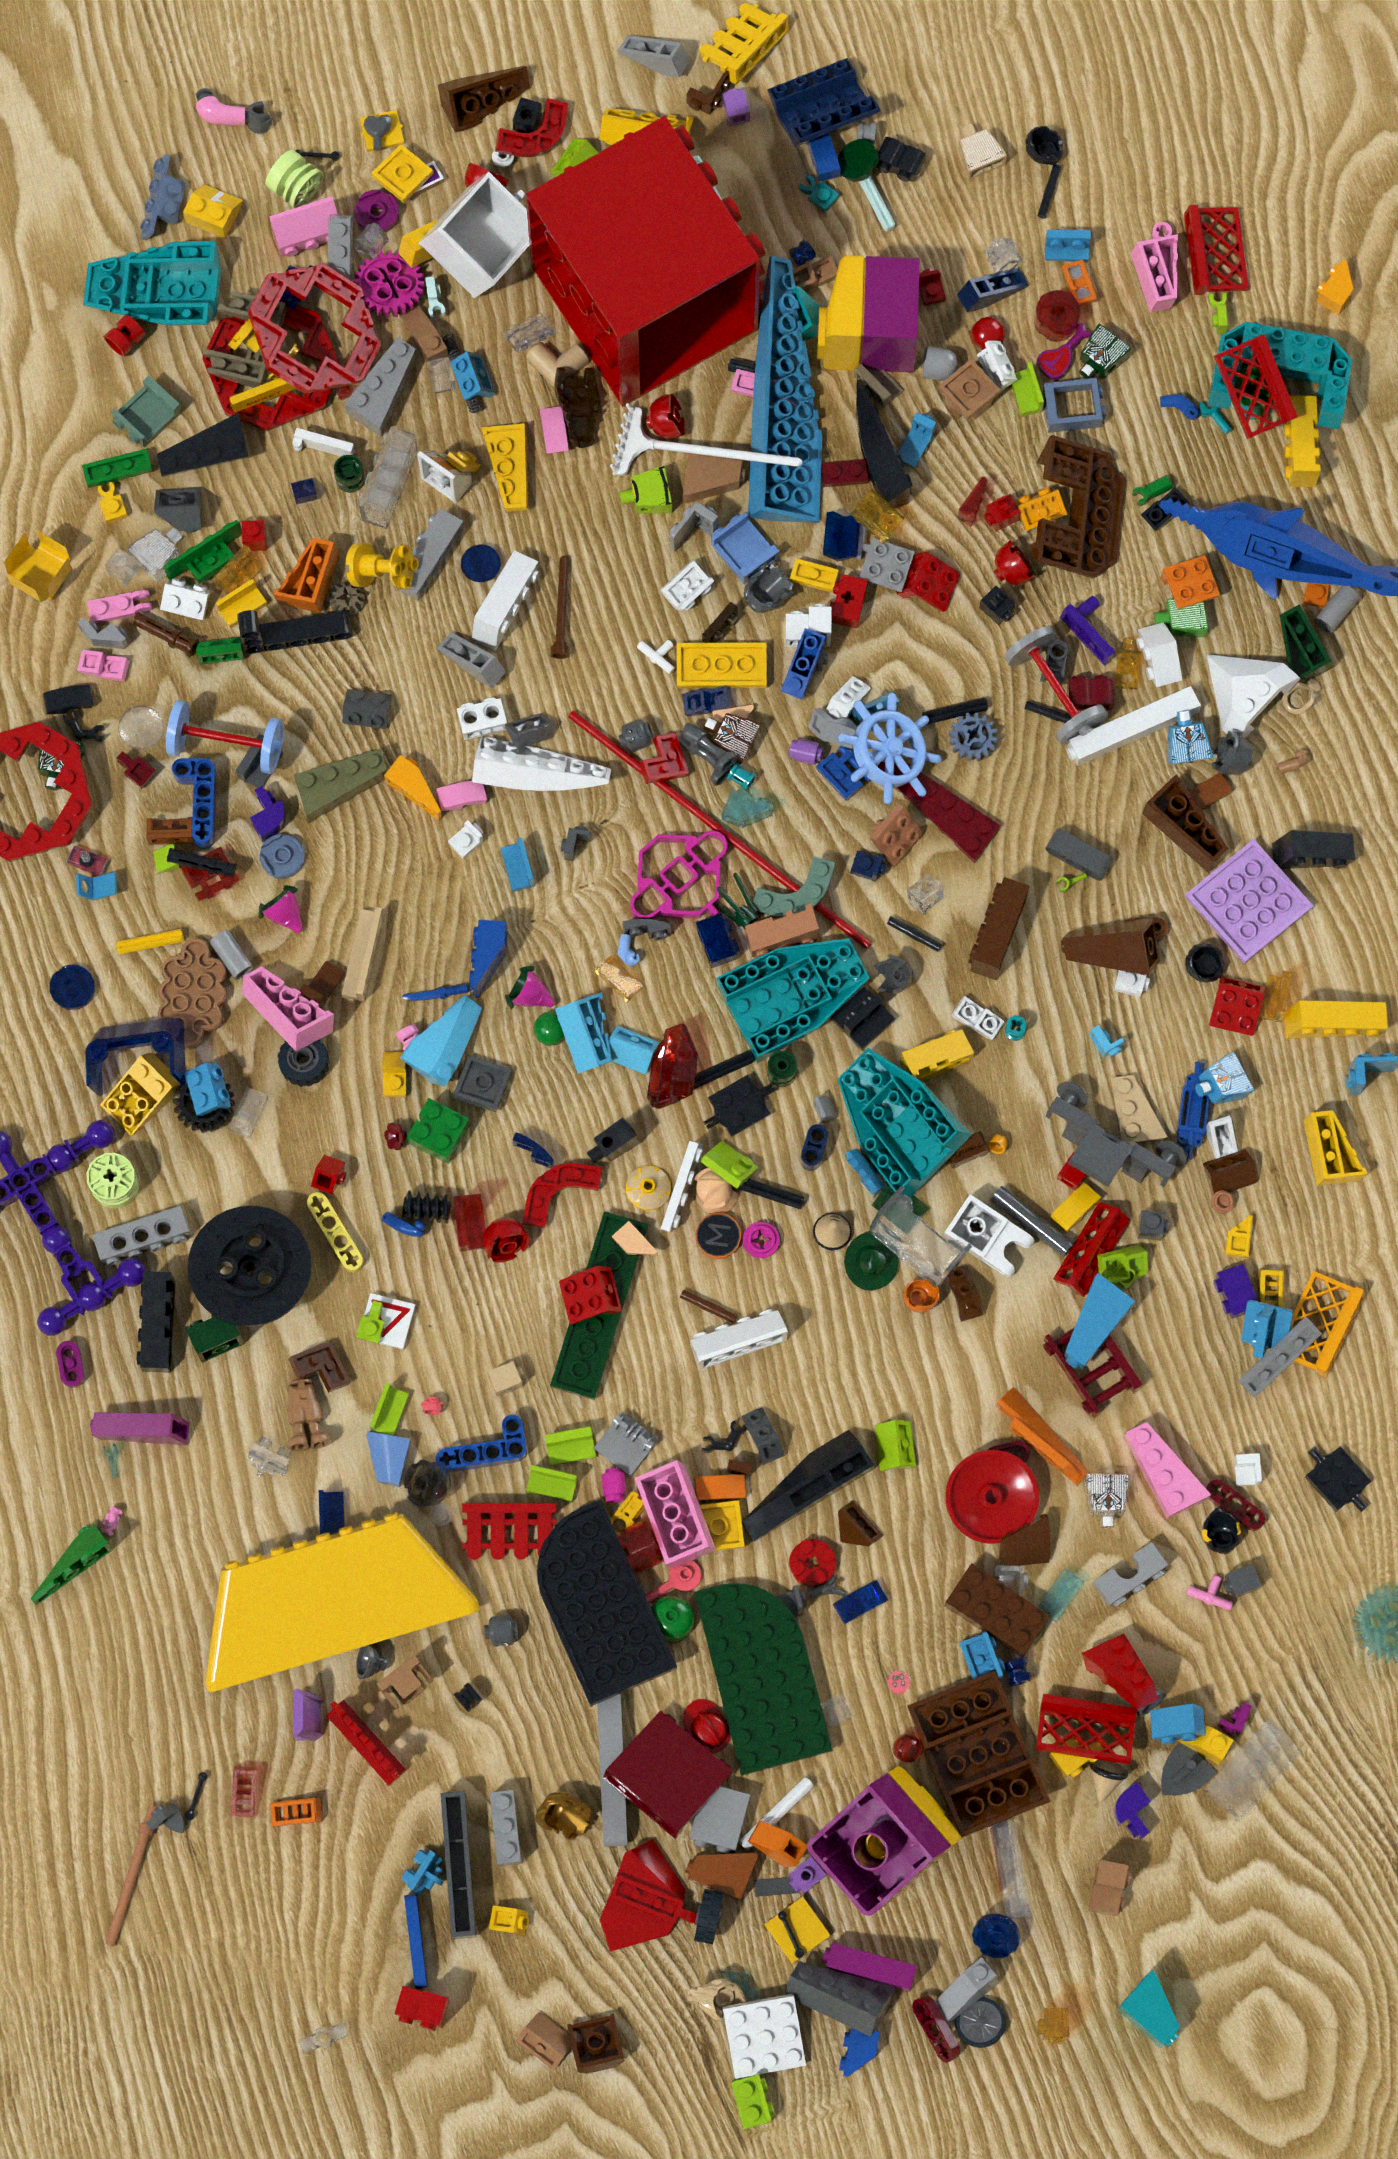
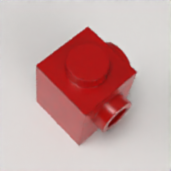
M324 1155L315 1168L311 1187L333 1194L338 1184L342 1185L345 1180L346 1172H344L346 1162Z

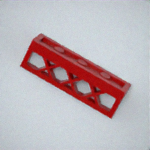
M1099 1202L1053 1280L1070 1287L1077 1295L1085 1297L1096 1274L1099 1273L1097 1255L1113 1250L1130 1219L1119 1208ZM1104 1210L1108 1211L1107 1216L1099 1221V1217L1101 1216L1102 1212ZM1096 1230L1095 1236L1088 1240L1089 1234ZM1084 1250L1083 1256L1076 1260L1078 1252ZM1073 1269L1069 1279L1063 1278L1067 1271Z

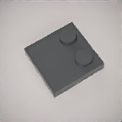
M469 1055L455 1088L453 1098L497 1112L512 1074V1069Z

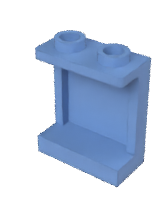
M746 512L742 515H735L729 521L730 524L715 530L711 537V546L744 585L750 578L757 575L763 564L768 563L771 565L779 559V550L775 545L770 546L750 522L749 515Z

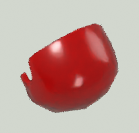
M992 317L979 319L972 325L969 333L971 343L980 347L981 350L986 348L985 342L988 340L1001 341L1003 343L1005 338L1003 325Z

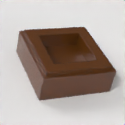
M729 1459L727 1467L729 1473L746 1477L750 1476L751 1464Z

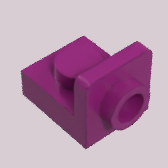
M1243 1702L1240 1708L1235 1707L1231 1720L1235 1721L1234 1724L1220 1719L1218 1726L1222 1728L1221 1731L1230 1736L1240 1735L1252 1706Z

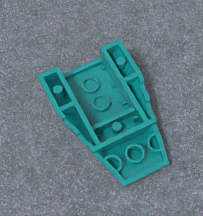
M217 242L167 243V246L147 248V251L131 252L127 253L124 257L117 258L115 256L88 263L83 305L120 315L126 314L132 318L162 325H208L217 314L221 280Z

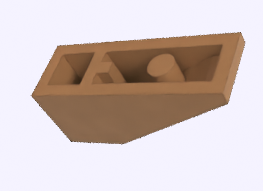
M414 304L413 310L406 308L405 315L401 311L398 312V315L427 366L431 368L449 359L448 350L438 331L418 304Z

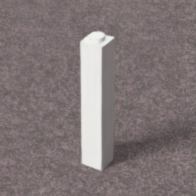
M1187 687L1092 729L1084 736L1079 735L1070 739L1066 749L1070 760H1075L1077 766L1178 722V711L1190 710L1191 716L1199 713L1201 705L1192 687Z

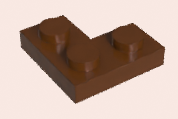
M331 1341L295 1354L288 1359L298 1380L319 1373L328 1393L347 1386L351 1382Z

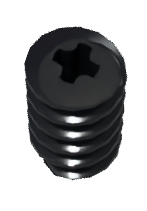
M408 1190L404 1197L402 1219L408 1213L410 1220H413L417 1214L419 1221H422L426 1215L428 1222H431L435 1216L437 1223H440L444 1217L446 1224H448L451 1201H449L447 1194L440 1200L438 1193L431 1199L429 1192L426 1193L424 1198H421L420 1191H417L415 1197H412L411 1190Z

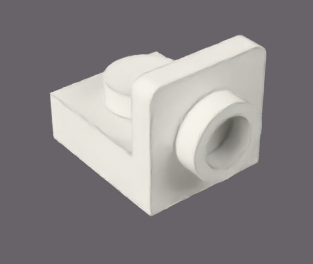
M467 820L464 823V827L448 841V844L464 860L483 843V831L476 823L471 824Z
M1119 970L1114 991L1141 997L1142 991L1147 992L1150 978H1147L1146 975Z

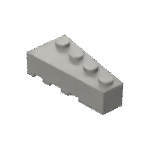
M397 337L344 403L346 414L381 438L387 422L392 416V411L401 396L402 389L407 383L417 361L416 349Z

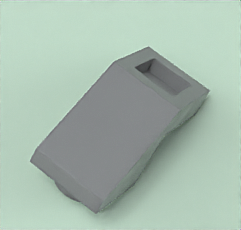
M85 617L77 622L80 631L93 646L126 649L128 647L126 641L128 636L120 626L116 628L111 623L100 631L93 621L89 623Z
M816 708L813 710L808 728L823 741L853 749V745L840 742L838 736L840 734L854 736L858 726L848 717L833 720L822 708Z

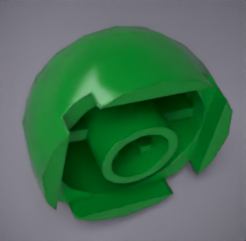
M665 1596L658 1599L650 1607L666 1643H678L684 1640L694 1626V1613L684 1599L676 1596Z

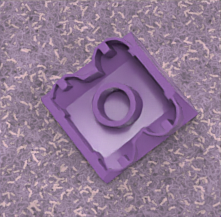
M300 1689L293 1690V1735L296 1741H316L324 1735L321 1732V1703L324 1700L313 1693Z

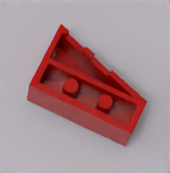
M1124 1633L1082 1653L1086 1670L1097 1675L1105 1685L1111 1686L1120 1697L1137 1710L1159 1700L1153 1680Z

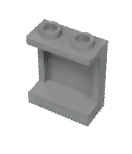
M720 1787L695 1815L689 1840L694 1841L693 1845L701 1848H707V1845L717 1847V1852L723 1854H730V1851L736 1852L750 1794Z

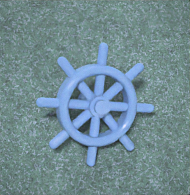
M894 693L888 695L887 710L879 711L872 715L861 701H855L854 708L863 718V721L857 727L854 736L848 734H840L838 736L840 742L853 745L854 755L860 767L851 775V780L857 782L866 775L876 784L884 786L885 804H891L893 801V787H899L908 782L919 796H925L926 789L920 783L917 776L922 771L925 761L940 763L942 760L940 755L926 752L925 741L920 729L929 722V718L924 715L914 723L906 715L897 712L896 695ZM879 722H886V723H887V724H886V735H885V733L882 731V729L879 727V725H878L877 723H879ZM895 726L903 731L898 737H895ZM870 729L879 741L867 739ZM909 740L911 748L903 747V743ZM901 756L912 758L910 767ZM881 761L885 762V772L877 767ZM894 762L903 775H894Z

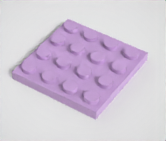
M1254 839L1184 896L1243 964L1313 908L1311 902Z

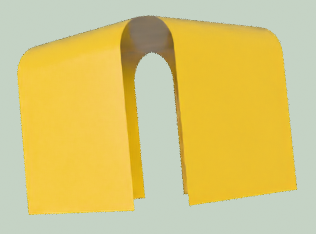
M36 530L40 540L39 547L36 550L29 544L24 532L4 561L8 572L7 577L11 585L40 602L45 598L51 600L72 570L67 549L65 546Z

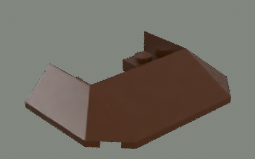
M1051 435L1036 462L1044 465L1043 479L1071 487L1073 491L1069 526L1044 518L1038 520L1036 542L1027 546L1036 562L1092 579L1117 563L1126 479L1122 472L1119 473L1112 463L1114 459L1109 452Z

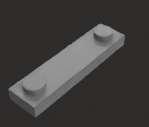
M1305 1316L1238 1381L1255 1398L1322 1333Z

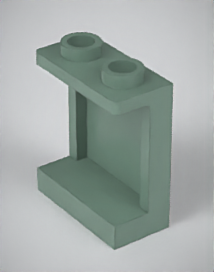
M150 376L143 380L144 387L118 411L116 409L111 411L114 425L120 430L124 429L127 431L129 439L137 445L139 443L144 448L182 413L180 404Z

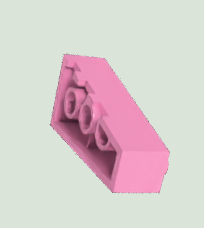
M1147 1422L1126 1432L1124 1438L1167 1520L1210 1498L1211 1494Z

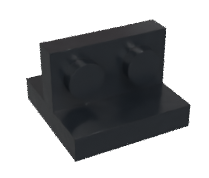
M865 987L831 1016V1020L861 1051L895 1022V1018L883 1007L884 1000L878 994L873 996Z

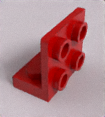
M928 552L914 554L902 592H897V595L902 598L916 596L937 610L945 612L960 577V572Z
M1221 976L1209 1025L1253 1036L1264 997L1265 986Z
M595 1266L559 1281L570 1324L579 1323L602 1313L617 1314L622 1312L611 1267Z

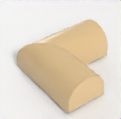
M543 342L536 344L527 354V360L553 388L557 367H564L565 379H570L589 363L587 355L577 344H574L558 358Z

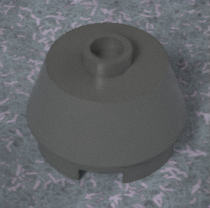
M1228 731V737H1221L1214 750L1217 758L1216 762L1213 761L1211 763V766L1218 770L1220 774L1241 775L1252 762L1253 746L1239 732L1233 733Z

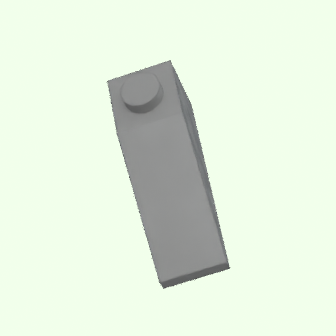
M627 35L618 49L619 54L662 75L680 77L690 62L682 43Z
M452 632L437 647L439 652L476 680L490 688L506 672L494 655Z
M982 1957L966 1969L935 2001L946 2023L949 2024L998 1985L997 1975Z

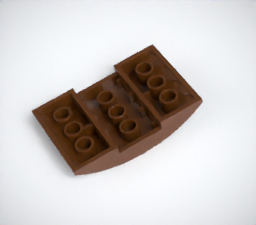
M995 1671L907 1705L930 1768L962 1838L1050 1803V1799L1033 1759L1029 1755Z

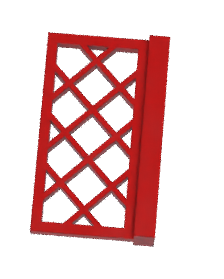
M1189 205L1184 213L1194 295H1203L1205 292L1247 291L1249 285L1238 207L1198 208V205ZM1223 214H1233V223L1230 226L1221 219ZM1201 215H1209L1214 221L1208 226L1202 221ZM1216 222L1226 229L1222 236L1211 229ZM1207 232L1217 240L1212 247L1204 241V236ZM1228 232L1236 238V243L1233 246L1223 239ZM1219 242L1229 250L1224 257L1214 249ZM1231 252L1239 259L1236 267L1226 259ZM1209 253L1220 260L1215 267L1207 261ZM1221 263L1232 270L1227 277L1217 270ZM1212 273L1222 280L1220 285H1210L1209 277ZM1235 273L1241 278L1242 284H1234L1229 280L1230 276Z
M1265 334L1251 338L1244 343L1214 355L1247 439L1298 417ZM1246 346H1250L1253 353L1250 361L1241 357L1243 348ZM1228 355L1235 358L1231 369L1225 367L1222 357ZM1239 361L1248 364L1245 375L1235 371ZM1252 367L1259 369L1261 373L1259 382L1249 378ZM1234 375L1243 379L1240 390L1234 388L1231 383ZM1247 381L1257 385L1253 396L1244 392ZM1261 387L1268 390L1269 398L1267 402L1258 399ZM1242 396L1252 400L1248 411L1240 405ZM1256 402L1265 406L1262 417L1252 413ZM1269 408L1276 411L1279 420L1272 422L1266 419ZM1250 417L1260 420L1257 430L1251 432L1248 425Z
M1043 1694L1039 1712L1036 1750L1130 1765L1137 1709ZM1045 1715L1056 1717L1058 1722L1050 1726L1044 1719ZM1071 1719L1079 1720L1082 1725L1074 1730L1068 1721ZM1094 1723L1102 1724L1106 1729L1097 1733L1091 1725ZM1061 1725L1069 1732V1734L1062 1738L1055 1731ZM1117 1727L1129 1728V1733L1121 1737L1114 1729ZM1085 1729L1093 1736L1087 1741H1084L1078 1735V1733ZM1109 1732L1117 1740L1110 1745L1101 1738ZM1049 1733L1056 1740L1053 1744L1042 1743V1737ZM1074 1737L1080 1745L1072 1748L1065 1742ZM1098 1741L1104 1749L1099 1752L1093 1751L1089 1745ZM1121 1745L1127 1751L1126 1756L1117 1755L1112 1749Z

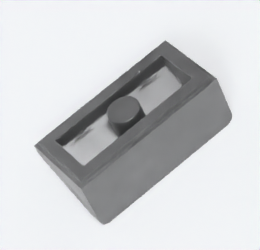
M542 713L505 724V728L516 748L551 739L554 735L555 724Z

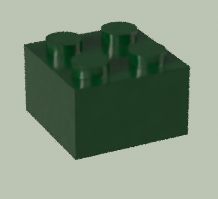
M211 1315L212 1318L204 1322L201 1319L190 1324V1328L186 1330L201 1363L244 1345L236 1325L219 1320Z

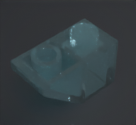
M732 789L722 811V820L744 828L771 817L774 805L765 798L759 797L756 799L744 790L738 789L735 791Z

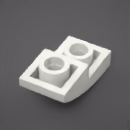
M966 996L962 997L951 1014L953 1018L990 1040H993L1004 1023L1001 1018L987 1008H981Z

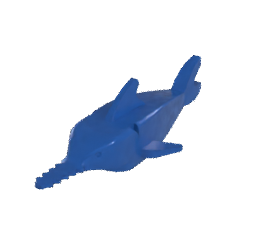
M1171 498L1162 500L1160 503V508L1164 510L1165 514L1171 513L1173 518L1179 517L1180 521L1186 520L1189 525L1194 524L1196 529H1201L1222 555H1225L1228 560L1237 566L1251 570L1254 580L1272 599L1278 597L1276 578L1307 583L1362 587L1376 594L1398 596V567L1381 565L1369 567L1322 533L1299 521L1298 519L1304 514V509L1301 507L1281 511L1269 509L1267 511L1264 507L1248 502L1233 501L1206 510L1205 508L1198 509L1196 505L1190 507L1188 503L1182 505L1179 500L1173 502Z

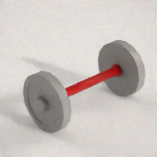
M1046 626L1034 630L1017 641L1005 653L1004 659L1011 667L1019 666L1031 659L1035 661L1071 716V719L1056 733L1059 743L1067 745L1070 739L1079 735L1084 736L1102 724L1107 718L1108 712L1102 705L1090 707L1081 713L1078 712L1040 654L1056 639V633L1052 627Z

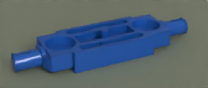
M1195 1062L1194 1074L1187 1075L1185 1085L1181 1091L1176 1132H1178L1177 1143L1184 1146V1151L1186 1155L1188 1154L1187 1161L1192 1160L1193 1148L1201 1146L1202 1137L1206 1131L1210 1098L1208 1095L1203 1096L1206 1098L1201 1129L1199 1124L1203 1097L1198 1096L1195 1090L1196 1084L1201 1083L1199 1075L1204 1071L1205 1063L1203 1062L1201 1064L1200 1062ZM1185 1094H1187V1095H1188L1187 1105H1185V1112H1184L1185 1120H1184V1125H1182V1124H1181V1120H1182V1113H1183V1106H1184V1098H1185Z

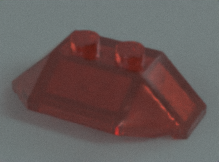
M684 1023L665 1030L664 1038L659 1043L652 1058L647 1099L656 1109L675 1104L693 1094L698 1053Z

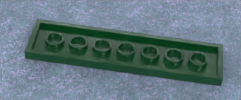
M604 1211L586 1270L595 1266L611 1267L623 1310L640 1254L627 1255L614 1241L612 1235L630 1221L645 1238L648 1224ZM622 1312L617 1314L602 1313L576 1324L569 1323L550 1384L551 1388L595 1400Z

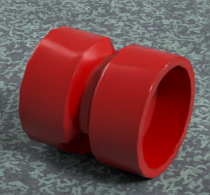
M126 314L116 323L117 328H111L103 336L106 343L122 357L133 348L132 343L137 344L146 335L141 326Z

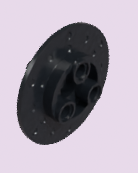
M261 1206L236 1207L212 1218L195 1237L188 1257L189 1282L199 1303L219 1320L232 1325L247 1327L265 1325L289 1313L303 1297L310 1281L312 1268L310 1250L300 1229L283 1214ZM253 1238L261 1240L260 1245L256 1247L251 1246L249 1242ZM225 1266L233 1268L232 1272L228 1275L220 1273L221 1269ZM249 1271H255L253 1275H248ZM266 1275L272 1278L270 1283L261 1284L262 1278Z

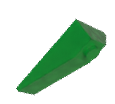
M95 1524L91 1527L86 1525L78 1531L79 1535L72 1541L31 1597L36 1606L113 1551Z

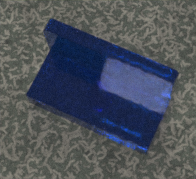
M834 511L827 512L823 555L837 562L857 557L861 523L860 515L854 514L845 517Z
M319 1490L320 1534L329 1533L333 1535L339 1533L338 1530L345 1527L343 1491L324 1492V1490Z

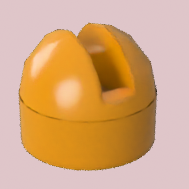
M995 1134L990 1138L988 1147L991 1152L1002 1154L1008 1142L1004 1135Z

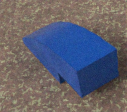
M827 134L807 142L819 182L840 177L841 169L830 135Z

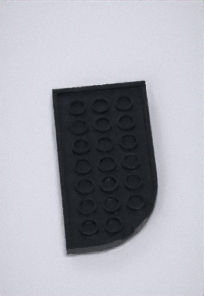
M601 1499L565 1516L555 1525V1528L550 1532L541 1547L537 1565V1580L544 1605L591 1707L677 1669V1665Z

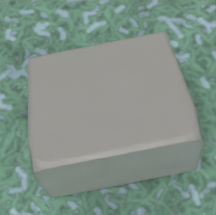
M814 1097L813 1105L822 1123L837 1117L829 1097Z

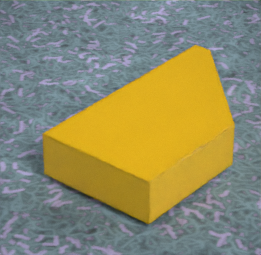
M1249 1215L1228 1231L1225 1256L1249 1257L1253 1215Z

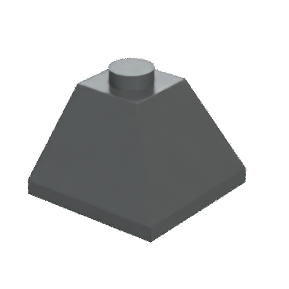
M200 487L156 490L154 512L178 531L192 533L201 530L202 507Z

